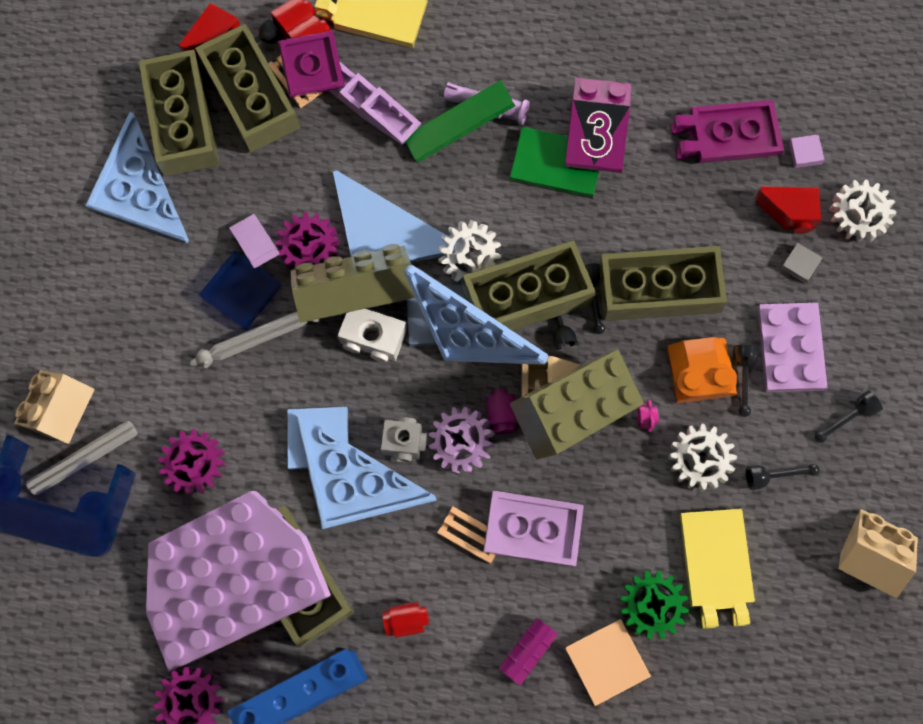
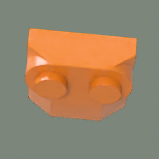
M725 338L692 339L667 345L676 403L736 396L737 375L731 365Z

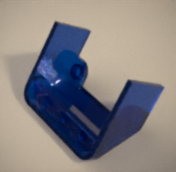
M7 435L0 452V532L94 558L106 555L112 548L136 473L123 465L117 464L108 493L99 491L87 492L79 500L76 511L19 496L23 486V478L20 471L30 445Z

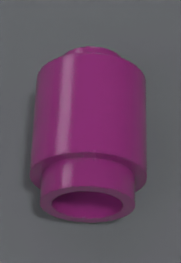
M508 389L491 391V396L485 398L487 416L490 421L489 427L492 428L495 434H507L517 431L516 424H518V421L510 406V403L515 401V394H509Z

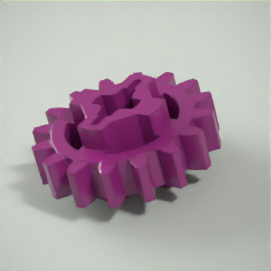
M304 212L302 219H299L294 214L292 215L294 222L290 224L284 221L283 224L286 230L277 231L278 237L281 240L276 241L275 245L280 250V259L285 260L284 263L288 269L293 265L295 269L296 266L303 263H312L313 265L324 263L330 256L338 255L335 246L339 245L338 237H334L337 235L335 227H330L328 218L321 221L319 213H316L313 218H309L308 213ZM313 228H316L321 232L317 233L313 230ZM307 240H311L309 241V246H304ZM299 253L302 259L295 257L293 254Z
M196 429L191 430L190 436H187L184 431H180L179 440L170 437L171 447L162 446L161 448L166 453V457L158 458V462L165 465V468H162L159 474L169 476L164 483L169 487L175 484L174 491L179 494L184 488L188 496L193 495L194 489H197L200 494H205L204 486L209 485L214 488L216 487L213 482L214 477H223L218 469L226 467V463L219 459L225 455V452L222 449H216L219 442L215 438L210 440V435L205 431L200 437ZM193 444H201L207 447L208 450L202 449L198 451ZM191 457H194V458L197 459V460H195V461L193 462V465H194L193 468H190L189 466H187L188 464L191 463V460H190ZM210 465L208 472L204 475L206 468ZM187 474L191 482L182 481L176 475Z
M184 667L183 675L178 671L171 672L172 681L168 679L161 681L165 689L164 691H155V695L161 698L159 703L153 705V708L161 709V714L155 718L156 721L165 720L166 724H182L181 722L188 716H192L194 719L199 720L195 724H217L213 716L214 714H223V710L218 708L217 704L225 701V697L217 696L216 692L222 688V685L211 684L215 677L213 674L203 677L204 669L197 668L193 675L191 667ZM189 680L197 682L190 689H185L179 685ZM207 693L209 696L208 708L205 706V695ZM193 696L194 698L191 703L194 707L185 709L184 707L187 702L184 700V697ZM170 697L172 698V701H173V710H172V711H170V706H169Z

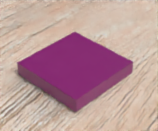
M333 31L278 41L290 98L345 87Z

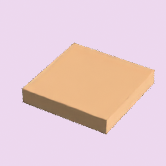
M621 619L565 648L594 706L651 677Z

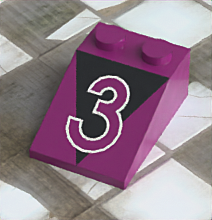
M575 77L571 99L565 160L566 167L622 173L632 84Z

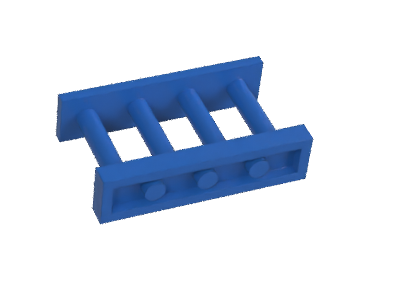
M347 648L227 712L233 724H285L368 680V677L355 650L349 652Z

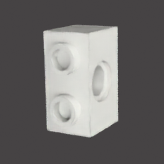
M361 309L346 313L338 338L340 343L343 344V348L347 351L359 354L361 350L371 353L370 357L379 362L387 363L388 359L396 362L407 332V326L404 321L368 309ZM369 331L380 333L379 337L374 341L364 339Z

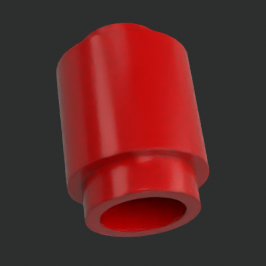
M419 601L389 607V611L382 612L387 637L394 636L396 639L424 633V626L430 625L427 607H421Z

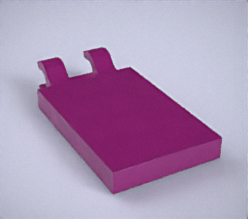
M773 100L692 107L689 111L690 115L674 116V122L670 124L672 135L683 134L689 131L690 141L678 143L679 148L675 149L677 160L698 156L699 163L778 156L784 152Z

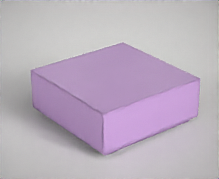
M819 134L790 139L788 143L794 168L823 164L824 155Z

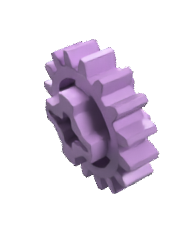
M464 407L462 413L459 409L452 408L451 416L443 412L441 416L444 421L442 423L434 421L433 423L438 428L437 432L429 433V436L435 439V443L430 444L429 448L438 451L433 457L434 460H443L441 467L449 469L452 466V471L460 473L462 468L465 472L471 473L472 465L481 468L483 465L480 459L482 457L490 459L491 457L486 452L487 448L495 447V444L489 442L488 439L495 435L492 430L486 429L490 421L485 418L481 419L482 414L475 410L472 413L468 407ZM461 421L460 425L451 427L453 424ZM478 432H479V444H478V439H477V433H478ZM454 434L462 436L470 446L462 445ZM472 453L470 457L462 459L465 454Z

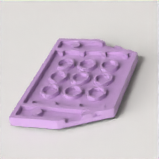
M250 491L148 543L146 614L169 672L331 596L306 535L299 529L293 528L282 518L283 515L276 508L270 507L267 500L257 491Z

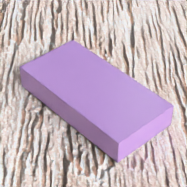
M255 214L229 227L254 268L279 255L277 248Z

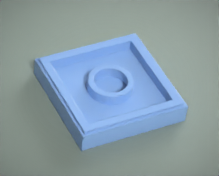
M347 407L288 409L289 470L308 469L295 415L300 414L349 444Z

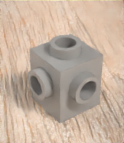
M400 417L398 421L385 420L381 445L382 454L394 456V461L410 463L412 459H419L420 451L426 450L427 433H422V425L416 423L417 420L413 418ZM404 438H409V439H408L407 441H405V442H402V441H401V440L404 439Z

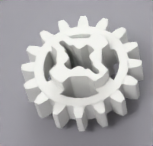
M854 180L849 187L844 185L832 199L834 203L829 211L836 214L831 218V222H839L840 225L837 228V232L847 231L846 239L855 235L857 242L860 243L866 236L867 240L872 242L877 236L881 238L887 232L886 229L893 225L894 222L891 219L896 215V211L890 208L895 201L886 199L889 191L880 192L878 190L879 183L870 187L869 181L865 180L859 186V183ZM857 196L856 199H850L849 202L846 201L850 197ZM876 221H879L878 224L869 227L870 222L875 223Z
M470 220L467 227L465 222L460 221L458 222V230L450 226L448 230L451 235L449 237L441 236L445 246H440L437 250L443 252L444 256L439 258L438 262L447 264L443 271L446 274L453 272L451 279L457 282L460 279L463 280V275L495 266L496 264L493 263L494 259L501 258V255L495 252V249L500 247L501 244L497 241H492L496 233L493 231L487 232V225L480 224L478 226L476 221ZM471 233L479 235L484 242H475V238ZM469 247L474 249V251L470 253V258L465 256V254L469 252ZM464 263L467 271L458 269L455 264Z
M701 424L697 432L693 426H689L687 435L682 432L678 434L677 438L680 443L673 442L670 446L676 451V453L668 456V460L676 461V464L671 468V472L679 471L681 475L677 480L681 482L687 479L689 481V489L698 484L699 490L704 491L707 484H709L714 490L718 487L717 479L725 483L728 480L725 473L731 474L735 470L729 464L737 459L736 455L729 454L734 444H725L724 440L728 435L725 433L720 437L717 436V427L715 426L710 432L706 431L705 424ZM695 439H703L702 443L698 445L687 444ZM715 445H716L717 448L719 449V451H720V453H721V456L718 455V453H717V451H716V449H715ZM700 452H704L706 454L705 459L707 461L704 464L699 462ZM683 459L688 461L691 468L690 471L685 466ZM704 471H717V473L712 476L701 477Z

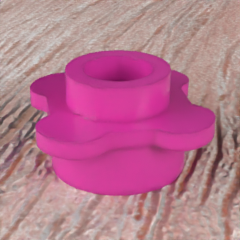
M650 399L647 400V403L637 408L639 428H647L648 432H652L654 424H658L659 421L657 407L652 406Z

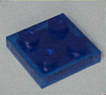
M234 250L199 293V296L223 315L247 330L282 285L280 281L260 267L254 268L247 258Z

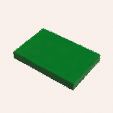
M522 127L510 182L593 199L599 170L565 166L568 136Z

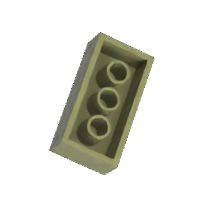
M246 24L195 48L250 153L300 129L294 109Z
M195 50L139 61L155 160L163 175L170 176L220 165L202 66Z
M574 240L463 275L462 291L466 301L512 331L591 306L596 293Z
M390 244L384 246L380 251L370 252L369 250H363L354 253L352 257L342 259L336 256L326 259L324 263L316 265L303 263L296 266L295 269L291 270V287L300 323L416 298L404 273L408 265H411L405 245Z
M720 246L601 255L599 262L600 288L604 321L721 313L727 303Z
M619 349L584 363L511 402L510 406L536 460L559 454L640 407L644 402Z
M285 506L279 508L278 511L283 515L282 518L293 528L299 529L304 534L290 510ZM310 542L309 544L331 596L281 619V622L298 648L306 647L355 613Z

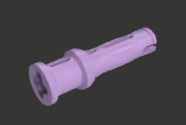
M448 82L444 91V100L462 103L480 91ZM512 99L515 107L496 118H509L523 125L528 114L530 101L524 100L521 102Z

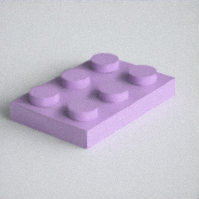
M818 303L760 304L757 310L765 392L826 390L828 387Z
M493 491L483 553L576 567L584 505Z

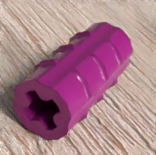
M535 618L498 669L521 686L546 650L550 648L558 634L540 619Z

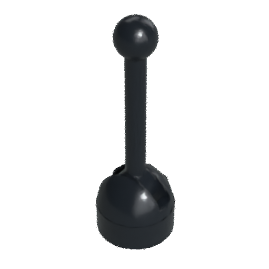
M269 18L260 25L259 35L254 39L256 43L261 40L272 43L282 38V35L272 19Z
M598 263L586 264L585 268L595 289V285L600 280V265ZM595 293L592 301L596 323L594 325V332L602 334L605 331V325L601 323Z
M561 315L555 317L558 328L553 333L555 349H562L561 344L569 341L570 347L577 345L578 340L575 332L570 327L564 326Z
M742 344L734 346L733 356L735 362L742 366V406L739 408V414L742 417H747L751 413V409L748 406V367L757 360L758 346Z
M867 390L857 398L855 402L856 409L825 431L816 432L815 440L819 443L825 442L828 435L859 414L865 417L877 414L883 410L881 402L873 392Z
M810 464L806 468L769 472L764 466L752 465L746 467L745 476L748 488L750 490H757L766 487L771 478L808 473L815 476L819 473L820 468L817 464Z

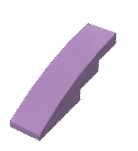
M340 62L345 87L329 92L377 129L403 144L419 128L421 122L380 87L376 89L359 73L355 75Z

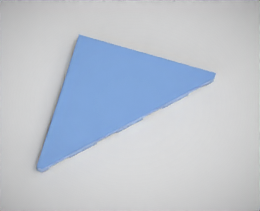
M129 112L85 206L89 210L188 243L187 234L134 113Z
M333 171L351 257L354 253L363 250H369L370 252L380 251L384 246L390 244L405 245L411 263L444 256V253L437 249L440 246H445L441 236H449L339 171Z
M408 265L404 273L444 361L516 364L546 363L548 359L547 353L415 266Z
M300 414L295 415L322 529L436 501V497L304 416Z

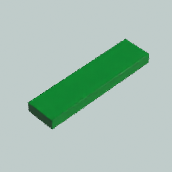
M499 80L419 127L406 140V143L414 159L419 163L515 107V104L502 80Z

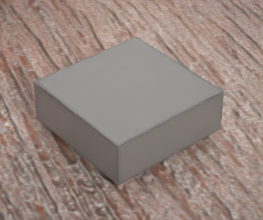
M797 243L781 269L806 284L823 257Z

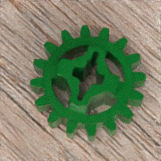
M649 571L643 572L642 581L639 577L634 576L632 581L635 586L632 587L626 584L623 589L628 593V596H622L619 599L620 602L626 604V608L622 609L620 614H628L629 616L625 625L634 624L636 626L635 635L646 631L645 635L648 640L652 639L654 633L657 634L659 640L665 639V630L671 635L677 633L673 625H684L685 622L680 618V614L689 612V609L682 607V602L688 600V596H680L678 593L683 587L682 584L674 587L671 584L673 576L670 575L664 580L662 579L661 571H657L654 578H651ZM657 585L665 588L670 595L666 596L658 591ZM643 586L644 596L640 602L633 603L637 591ZM651 597H653L655 602L660 601L661 607L656 610L657 614H655L653 609L647 608V603L651 601ZM674 607L672 617L665 624L664 615L669 608ZM642 614L650 619L652 626L643 623L637 615Z

